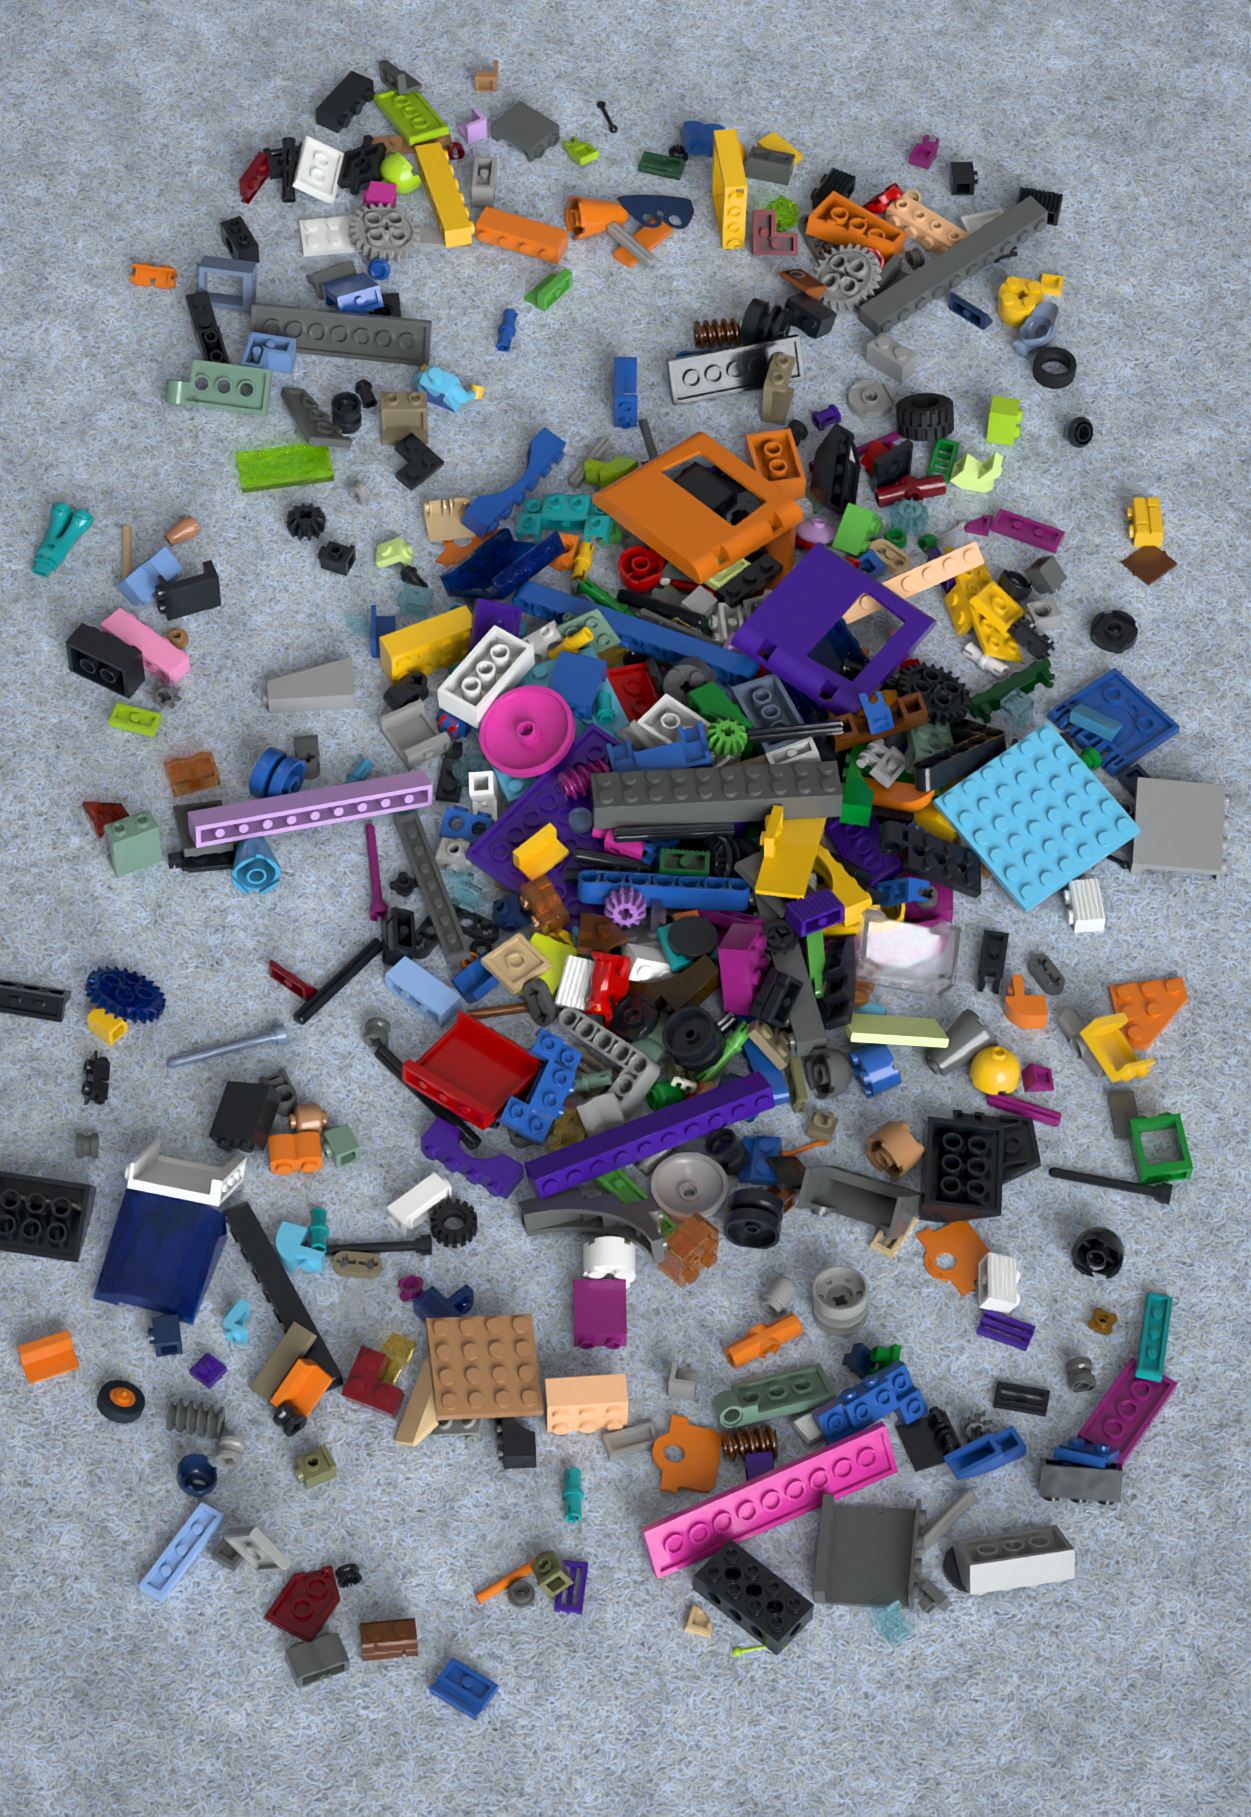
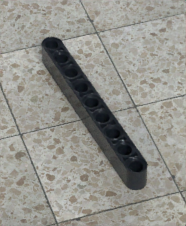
M245 1201L223 1210V1219L225 1223H229L231 1227L229 1231L235 1242H239L242 1248L240 1251L245 1261L251 1264V1272L257 1283H261L263 1287L262 1292L268 1303H272L274 1307L272 1311L279 1324H283L285 1328L283 1330L284 1333H287L295 1321L316 1335L317 1338L302 1359H312L333 1378L325 1393L342 1386L343 1379L335 1361L249 1203Z

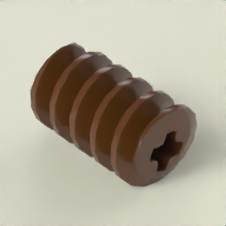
M723 318L719 325L717 320L713 319L711 326L707 320H704L702 327L699 321H694L693 335L695 347L697 343H700L701 348L704 349L706 342H708L710 347L713 348L715 341L722 347L725 340L729 347L732 345L733 340L736 341L738 346L741 344L739 320L736 323L734 318H730L728 324L726 319Z
M769 1424L765 1425L763 1433L758 1425L754 1426L753 1433H751L748 1426L744 1427L742 1435L737 1427L733 1428L731 1436L727 1429L722 1430L721 1445L724 1461L726 1455H729L731 1461L735 1462L737 1454H740L742 1461H745V1454L747 1453L753 1454L772 1451L774 1458H778L776 1430L774 1429L773 1432Z

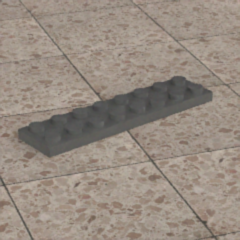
M253 302L251 305L250 334L251 332L294 338L296 339V353L423 366L425 363L429 366L431 320Z

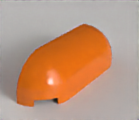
M863 777L867 786L874 792L872 806L913 812L926 807L935 795V790L928 792L917 791L915 784L894 781L887 789L884 785L878 783L875 778Z

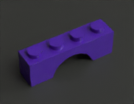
M440 1117L434 1121L421 1137V1151L426 1158L432 1161L435 1159L440 1161L450 1172L455 1173L457 1171L461 1173L471 1184L482 1185L494 1197L501 1196L507 1199L524 1178V1165L503 1153L489 1159H478L466 1154L459 1145L460 1129Z

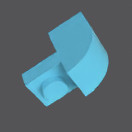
M283 1221L276 1236V1252L284 1269L294 1274L297 1266H300L302 1270L309 1273L314 1271L322 1273L326 1265L325 1252L306 1247L308 1243V1229Z

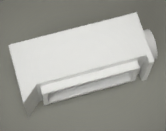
M434 1172L387 1207V1210L392 1214L387 1220L406 1238L408 1229H414L433 1214V1209L435 1207L438 1208L440 1202H443L444 1205H446L447 1199H451L452 1202V1187L445 1178L441 1179Z

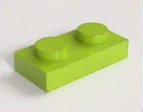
M116 703L108 721L110 727L155 738L163 717L161 713Z

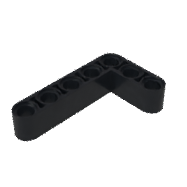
M961 719L960 723L955 721L953 725L949 724L954 746L913 765L915 789L920 792L932 791L977 771L1007 750L1005 731L968 719Z

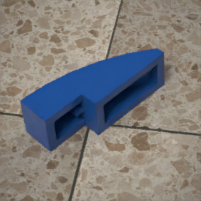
M1012 1425L993 1436L989 1432L943 1456V1459L955 1478L960 1480L988 1473L1025 1456L1027 1446Z

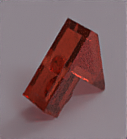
M88 801L82 803L87 821L99 839L105 834L104 825L129 816L121 803Z

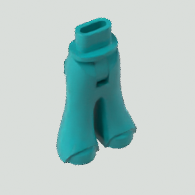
M63 502L53 503L50 523L33 559L34 565L31 571L36 575L48 577L51 571H55L63 563L74 543L91 527L94 517L83 509H77L73 513L72 509Z

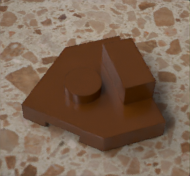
M580 913L577 943L578 954L592 955V951L608 954L612 948L616 946L621 947L628 943L629 936L605 915Z

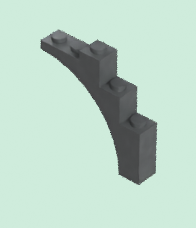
M577 1187L561 1191L541 1200L536 1197L518 1202L521 1223L527 1237L563 1231L602 1233L621 1237L628 1242H632L645 1251L654 1263L665 1261L664 1251L668 1250L664 1234H660V1222L664 1221L663 1213L660 1206L656 1207L652 1198L624 1204L623 1201L619 1202L614 1192L588 1199L587 1196H582Z

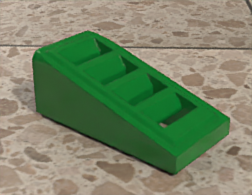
M938 439L926 477L935 476L932 474L933 471L945 474V484H948L953 464L959 452L960 443ZM939 451L951 453V456L939 453ZM937 457H938V458H942V459H946V460H950V461H949V463H948V462H944V461H940V460H937ZM935 464H936V465H940V466H944V467H947V470H946V469H942V468H938V467H934V466H935Z

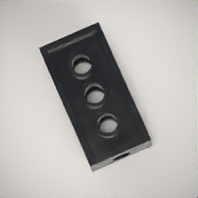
M731 1539L694 1575L693 1590L766 1646L776 1656L813 1619V1603Z

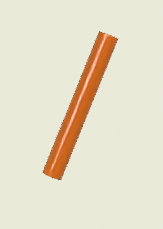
M536 1557L476 1593L474 1596L480 1604L532 1573L533 1570L530 1565L536 1561Z

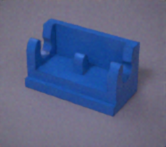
M876 691L878 701L874 704L869 702L865 692L859 694L862 711L871 735L894 728L889 706L886 707L884 698L879 691Z
M906 877L876 883V888L884 893L879 903L880 908L895 907L899 904L911 903L912 901H926V897L919 896L918 889L929 888L930 881Z

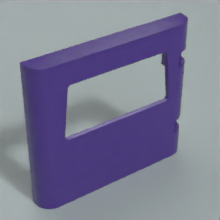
M818 542L745 620L735 633L731 645L837 717L847 713L858 715L862 710L859 694L865 692L870 701L876 694V691L881 689L931 632L937 620ZM863 593H867L904 624L853 681H850L810 659L807 655ZM761 650L770 656L768 661L758 655ZM822 692L826 693L831 697L830 702L819 695Z

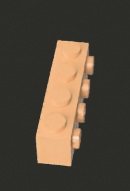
M905 194L891 203L886 209L887 222L906 232L907 238L916 240L925 249L932 250L938 255L971 235Z

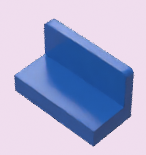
M371 605L372 658H380L379 637L396 631V616H377L376 605Z
M488 951L480 954L451 980L452 984L469 1004L479 1001L500 983L481 964V958L487 955Z

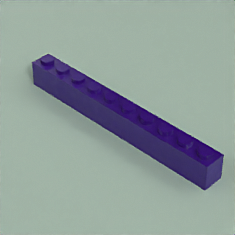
M760 1071L749 1074L524 1163L528 1183L540 1200L771 1109L775 1107L772 1087Z

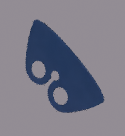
M624 195L617 198L621 206L635 220L650 228H656L662 223L661 217L657 214L658 211L664 213L663 218L666 224L676 229L687 227L694 214L692 201L686 198L663 195ZM646 214L654 216L656 223H646L643 216ZM672 215L680 217L682 224H672L669 221V217Z

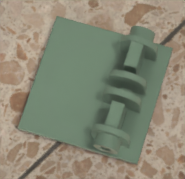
M598 607L577 617L568 612L562 617L563 623L556 626L563 638L573 636L584 627L589 628L593 633L594 639L583 645L579 650L592 646L595 654L622 642Z

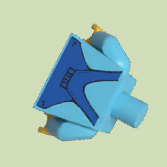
M425 363L421 371L414 375L412 379L413 385L418 387V392L427 391V402L457 413L463 403L475 398L482 399L485 388L471 384V388L465 391L457 376L443 371L439 367L427 366Z

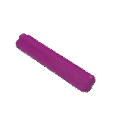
M989 1094L987 1099L988 1106L1022 1117H1030L1047 1125L1058 1127L1061 1121L1060 1112L1004 1094Z

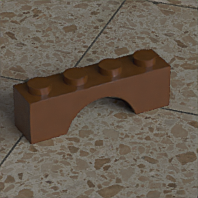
M920 691L897 698L889 706L894 728L871 735L864 715L858 716L847 713L828 719V721L842 720L843 734L829 736L834 752L926 725L928 711Z

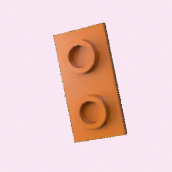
M144 262L131 264L135 274H131L130 282L134 283L135 286L150 287L151 280L153 279L155 280L154 288L168 290L175 288L176 279L173 278H178V275L171 266L161 265L160 267H154Z

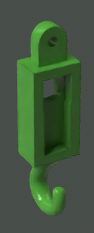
M819 930L805 936L804 939L806 966L811 985L814 988L815 998H823V986H825L826 981L822 976L825 964L823 931Z

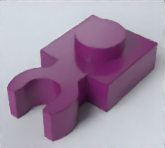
M926 134L923 137V144L917 143L909 156L908 163L929 170L937 156L940 139L937 138L935 142H929V135Z

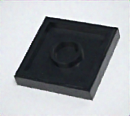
M909 439L873 461L871 491L873 493L874 488L896 484L901 478L911 474L913 443Z

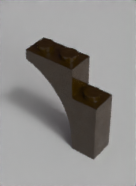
M704 954L692 966L668 979L656 982L629 980V989L623 999L629 996L633 998L637 997L636 995H644L650 997L658 1007L659 1012L666 1007L672 1014L681 1008L689 1006L698 1007L722 985L720 966L715 960Z

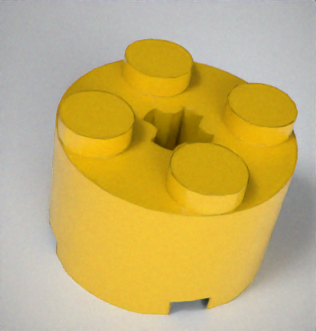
M1015 276L1006 279V282L999 289L997 314L1006 325L1020 328L1034 308L1043 302L1044 294L1041 283Z

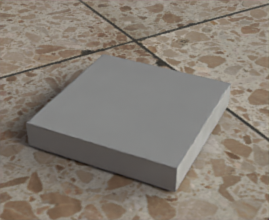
M256 1526L230 1528L223 1535L224 1539L257 1572L286 1571L292 1564Z

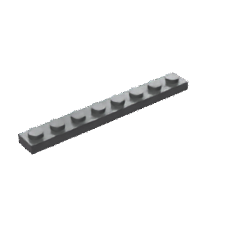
M418 812L394 818L396 830L446 964L470 959L469 947Z

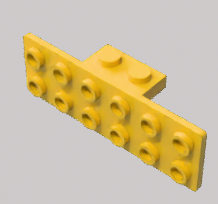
M946 546L944 549L945 554L957 548ZM981 554L984 564L954 576L957 584L943 599L957 634L964 635L974 627L984 655L1019 663L1023 658L1016 640L1011 637L1010 628L1002 634L969 603L971 598L992 580L985 559Z
M773 805L771 815H766V831H762L760 837V846H764V858L755 886L756 894L804 899L827 817L783 819V806Z

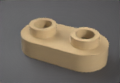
M877 539L871 543L870 550L873 549L886 565V570L890 573L898 575L910 570V556L885 539Z

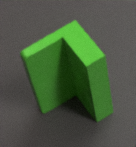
M565 268L557 276L550 273L524 297V300L545 312L572 287V272Z

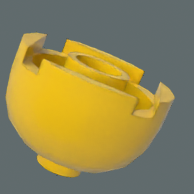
M991 1046L979 1051L974 1056L968 1075L969 1078L973 1079L972 1084L974 1087L982 1092L998 1095L999 1091L1006 1090L1007 1094L1011 1093L1018 1086L1020 1064L1017 1057L1011 1051L1003 1047Z

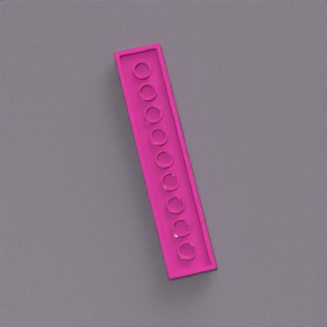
M882 1422L877 1423L640 1528L654 1575L657 1579L662 1578L717 1553L729 1539L738 1544L821 1507L823 1494H833L836 1500L897 1473L898 1470L886 1426Z

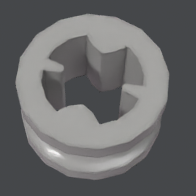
M361 481L355 482L354 486L352 485L348 488L350 497L358 504H362L364 499L368 500L371 497L368 487Z

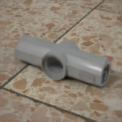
M1069 1008L1063 1011L1057 1017V1023L1069 1038L1071 1049L1077 1051L1079 1054L1078 1058H1083L1097 1078L1107 1076L1080 1035V1032L1088 1026L1076 1009Z

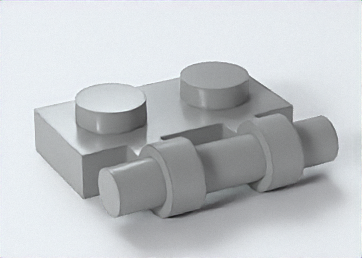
M880 738L872 740L867 745V749L859 754L856 764L860 768L868 765L873 768L869 774L888 789L904 771L906 758L894 746L890 749L885 747L884 740Z

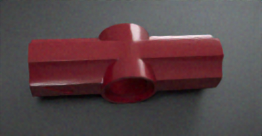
M941 474L916 479L914 476H905L897 484L874 488V496L879 508L904 503L906 506H909L911 503L919 504L924 498L946 494L945 479Z

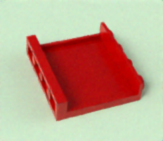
M459 1010L457 1012V1023L416 1062L408 1059L403 1064L402 1081L484 1131L503 1112L506 1106V1098L509 1096L517 1098L536 1079L540 1070L541 1060L528 1054L527 1050L517 1045L513 1040L507 1039L493 1028L487 1027L473 1016Z

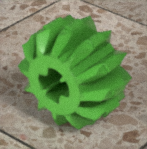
M729 717L725 721L718 718L716 723L710 724L708 732H706L709 750H714L715 756L722 754L724 759L728 755L735 758L737 753L743 752L748 738L745 733V726H739L738 720L730 721Z

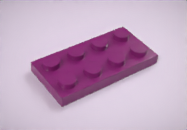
M1133 1357L1130 1358L1077 1434V1437L1085 1439L1086 1443L1103 1442L1110 1444V1448L1119 1449V1457L1116 1462L1121 1463L1122 1466L1174 1393L1178 1384L1163 1375L1161 1383L1135 1377L1137 1359Z

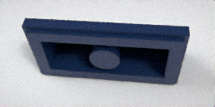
M952 292L950 294L949 310L981 330H985L993 323V320L987 313Z

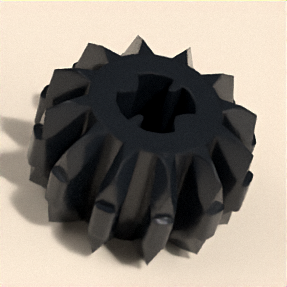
M302 502L300 507L294 505L292 511H288L286 525L292 537L298 536L300 541L307 537L310 542L311 536L319 539L320 533H324L326 516L322 513L320 507H314L313 503L307 506Z

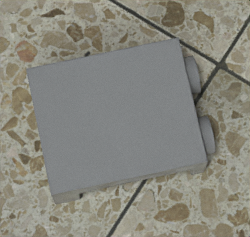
M421 699L410 702L404 707L388 712L380 717V732L408 771L451 751L450 737L446 731L443 733L439 732L426 714L424 702Z

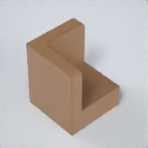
M494 60L493 71L475 72V91L497 92L498 60Z

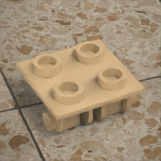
M462 496V498H454L452 500L450 497L446 501L442 498L441 501L428 500V502L422 503L429 543L475 538V533L461 524L465 510L471 505L470 498Z

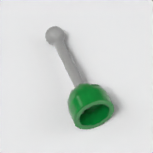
M961 520L956 526L936 537L932 534H925L918 538V546L928 554V550H923L925 546L928 549L938 546V540L958 529H965L967 524Z

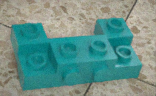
M545 494V499L525 498L522 513H519L515 533L518 540L523 541L524 535H534L536 541H541L544 526L545 530L584 531L583 536L586 542H591V537H602L604 543H609L614 519L592 503L591 495Z

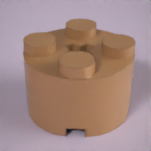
M902 1120L898 1122L888 1121L864 1141V1146H868V1150L865 1153L870 1163L879 1172L885 1170L890 1174L889 1180L897 1181L920 1163L922 1155L925 1153L923 1145L914 1139L909 1133L908 1125Z

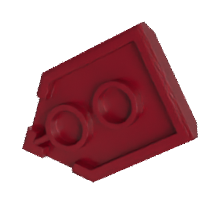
M332 1565L321 1567V1570L308 1573L304 1571L293 1574L264 1616V1619L306 1643L313 1642L340 1602Z

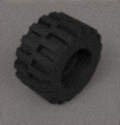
M918 393L900 399L896 403L898 434L905 439L913 441H934L949 436L954 430L953 401L949 397L936 393Z

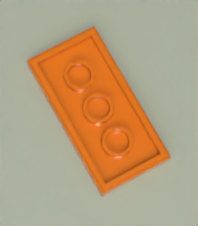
M771 526L772 531H775L777 529L774 526ZM796 526L765 544L769 555L783 565V572L759 589L758 592L751 595L750 599L762 596L765 589L774 590L793 569Z

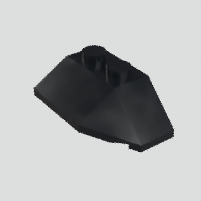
M835 424L815 451L810 493L824 507L838 515H842L845 513L848 503L856 505L861 464L857 448L854 444V433L839 424Z

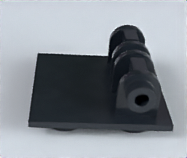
M938 1406L930 1408V1414L927 1417L914 1420L908 1425L901 1424L895 1427L915 1472L945 1463L943 1456L962 1447L946 1411L939 1409Z

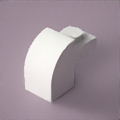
M469 772V796L473 802V814L477 815L478 811L492 815L491 819H494L496 822L499 819L498 806H500L498 783L494 772ZM481 824V825H478L476 828H478V827H486V826L483 825V824Z

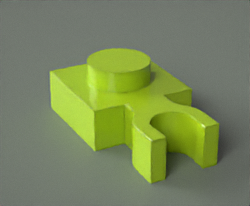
M575 136L572 137V143H568L566 140L562 141L563 148L568 152V157L580 166L599 158L598 150L586 141L580 144Z

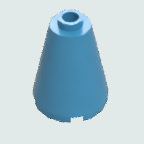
M264 836L238 840L231 873L233 884L245 894H249V891L259 890L258 894L271 891L280 881L281 869Z

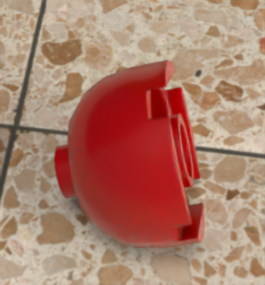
M638 545L623 551L617 564V573L621 583L628 590L637 593L648 592L657 587L664 569V560L660 554L651 547L648 550Z

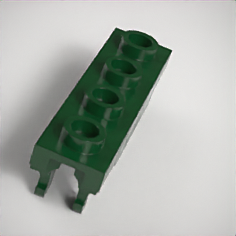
M1047 658L1033 662L1028 668L1013 673L1001 683H995L990 689L975 694L970 702L972 705L969 709V714L974 719L979 717L983 719L985 724H988L991 721L990 714L992 711L996 712L1034 691L1036 684L1041 683L1051 689L1054 683L1050 682V680L1055 679V674H1051L1049 671L1051 662Z

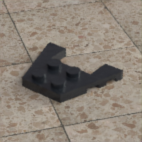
M953 1110L954 1120L1004 1126L1002 1185L1041 1167L1032 1118L1002 1114L996 1117L987 1116L983 1112L968 1114L963 1113L962 1110Z

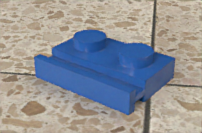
M744 1136L743 1145L750 1153V1161L748 1166L739 1173V1183L747 1182L752 1185L776 1186L777 1176L765 1159L770 1156H780L782 1147L781 1137L756 1136L755 1138H748V1136Z
M1071 1437L1060 1444L1059 1447L1054 1448L1053 1458L1104 1469L1105 1465L1109 1466L1118 1460L1119 1449L1110 1448V1444L1097 1442L1090 1444L1086 1443L1083 1438Z
M453 1657L437 1677L434 1685L430 1687L431 1694L475 1721L499 1690L498 1684Z

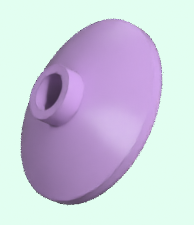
M813 518L812 521H803L796 525V535L813 543H833L838 531L837 528L827 524L821 518Z

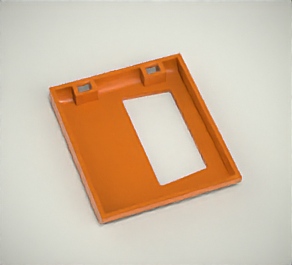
M703 432L695 433L592 496L593 504L699 585L803 522L802 510L793 498ZM700 454L765 503L737 525L733 526L662 472ZM771 526H774L777 529L775 531H772ZM720 558L724 562L719 564L718 559Z

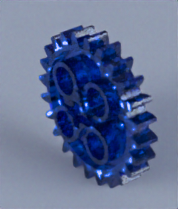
M105 966L104 970L100 967L97 968V971L92 970L87 978L84 989L87 991L86 997L91 998L90 1003H97V1009H105L104 1014H114V1019L122 1017L124 1022L131 1019L134 1024L138 1020L146 1024L147 1020L153 1022L154 1018L159 1019L165 1008L166 999L163 998L165 994L159 992L160 987L153 986L154 981H146L145 975L137 976L136 971L129 973L127 968L121 971L117 966H114L113 970Z

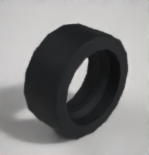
M1048 347L1042 349L1036 354L1034 359L1033 377L1043 387L1050 389L1064 388L1071 384L1075 378L1076 359L1072 353L1063 348ZM1047 362H1059L1065 365L1068 370L1060 374H1053L1045 371L1041 366Z

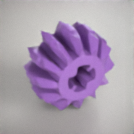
M621 886L619 892L612 889L610 896H606L604 913L613 923L617 922L619 928L622 925H627L630 929L632 923L639 925L641 919L645 918L646 900L642 898L641 891L634 892L632 886L628 890H624Z

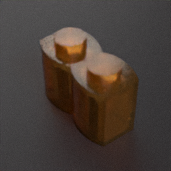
M199 752L189 758H174L165 763V774L172 794L175 797L220 785V773L212 752Z

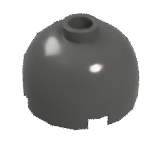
M832 1048L812 1050L809 1055H812L811 1061L806 1062V1078L810 1090L816 1089L818 1095L815 1097L822 1100L841 1095L847 1090L853 1075L851 1063L839 1050Z

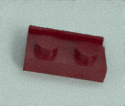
M259 152L240 178V196L243 197L241 202L249 204L268 178L270 165L268 164L267 154Z

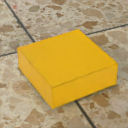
M1042 273L1040 283L1043 294L1061 296L1064 276Z

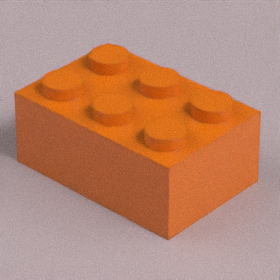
M791 428L745 435V457L748 466L791 498H805L806 478ZM758 497L759 504H764L765 502Z

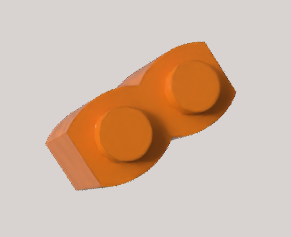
M307 1131L294 1135L276 1134L268 1137L271 1173L287 1175L294 1171L312 1173L317 1169H322L319 1132Z

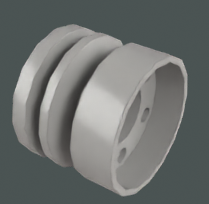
M844 1265L830 1266L822 1270L815 1277L812 1287L814 1322L820 1330L829 1335L846 1336L859 1331L865 1324L868 1315V1285L865 1277L858 1270Z

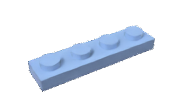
M201 1502L139 1584L140 1590L163 1603L225 1520L224 1514Z

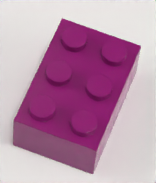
M733 923L718 947L725 1014L731 1012L734 1015L752 1016L750 1015L752 1003L760 992L769 966L768 957H765L766 936L763 935L762 925Z

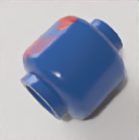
M441 709L437 714L436 721L438 722L439 732L443 733L446 731L448 736L453 739L465 738L472 730L470 724L444 709Z

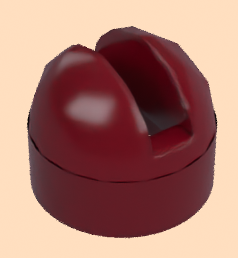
M451 142L448 145L447 152L450 160L462 159L464 157L465 151L461 143ZM457 148L458 154H453V149ZM452 155H459V156H458V158L456 159V158H454Z

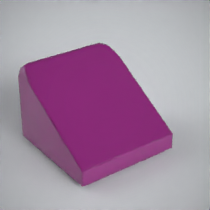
M1030 1063L1021 1071L1025 1093L1054 1091L1050 1068Z

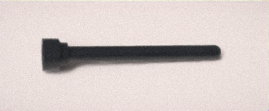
M1052 1167L1049 1169V1175L1054 1178L1152 1196L1154 1200H1159L1161 1204L1169 1205L1172 1184L1162 1183V1185L1157 1184L1155 1187Z
M431 1234L420 1235L419 1238H415L412 1241L326 1245L327 1252L325 1253V1255H335L340 1251L364 1253L416 1251V1253L426 1256L432 1255Z

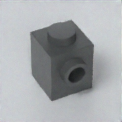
M1053 555L1038 558L1025 571L1030 582L1040 594L1056 593L1061 589V584L1067 579V576Z

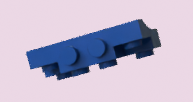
M698 721L696 727L688 729L678 726L681 741L633 752L630 738L625 739L626 744L614 747L611 746V743L606 744L612 771L627 772L713 767L702 721Z
M543 1028L536 1032L535 1036L537 1038L527 1053L545 1063L541 1065L525 1103L513 1096H509L505 1100L506 1106L502 1114L496 1120L538 1146L544 1142L553 1120L559 1119L566 1106L563 1102L566 1096L569 1097L575 1088L576 1083L573 1082L576 1076L575 1071L583 1055L582 1052L563 1043L564 1039Z
M897 1360L879 1372L866 1376L856 1386L843 1390L838 1397L816 1409L811 1415L827 1445H830L865 1429L894 1410L899 1421L908 1425L926 1414L928 1409L920 1389L914 1387L906 1365Z

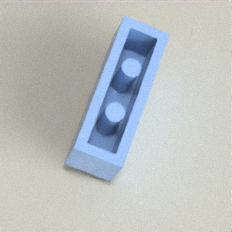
M404 956L385 974V986L387 989L440 1028L446 1025L459 1010H462L459 992L442 983L438 976L428 973L417 961H412Z

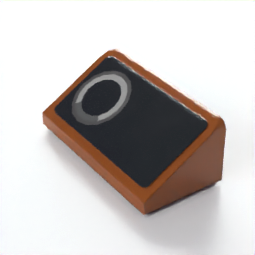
M802 269L781 271L779 273L781 278L816 300H820L827 288L826 284Z

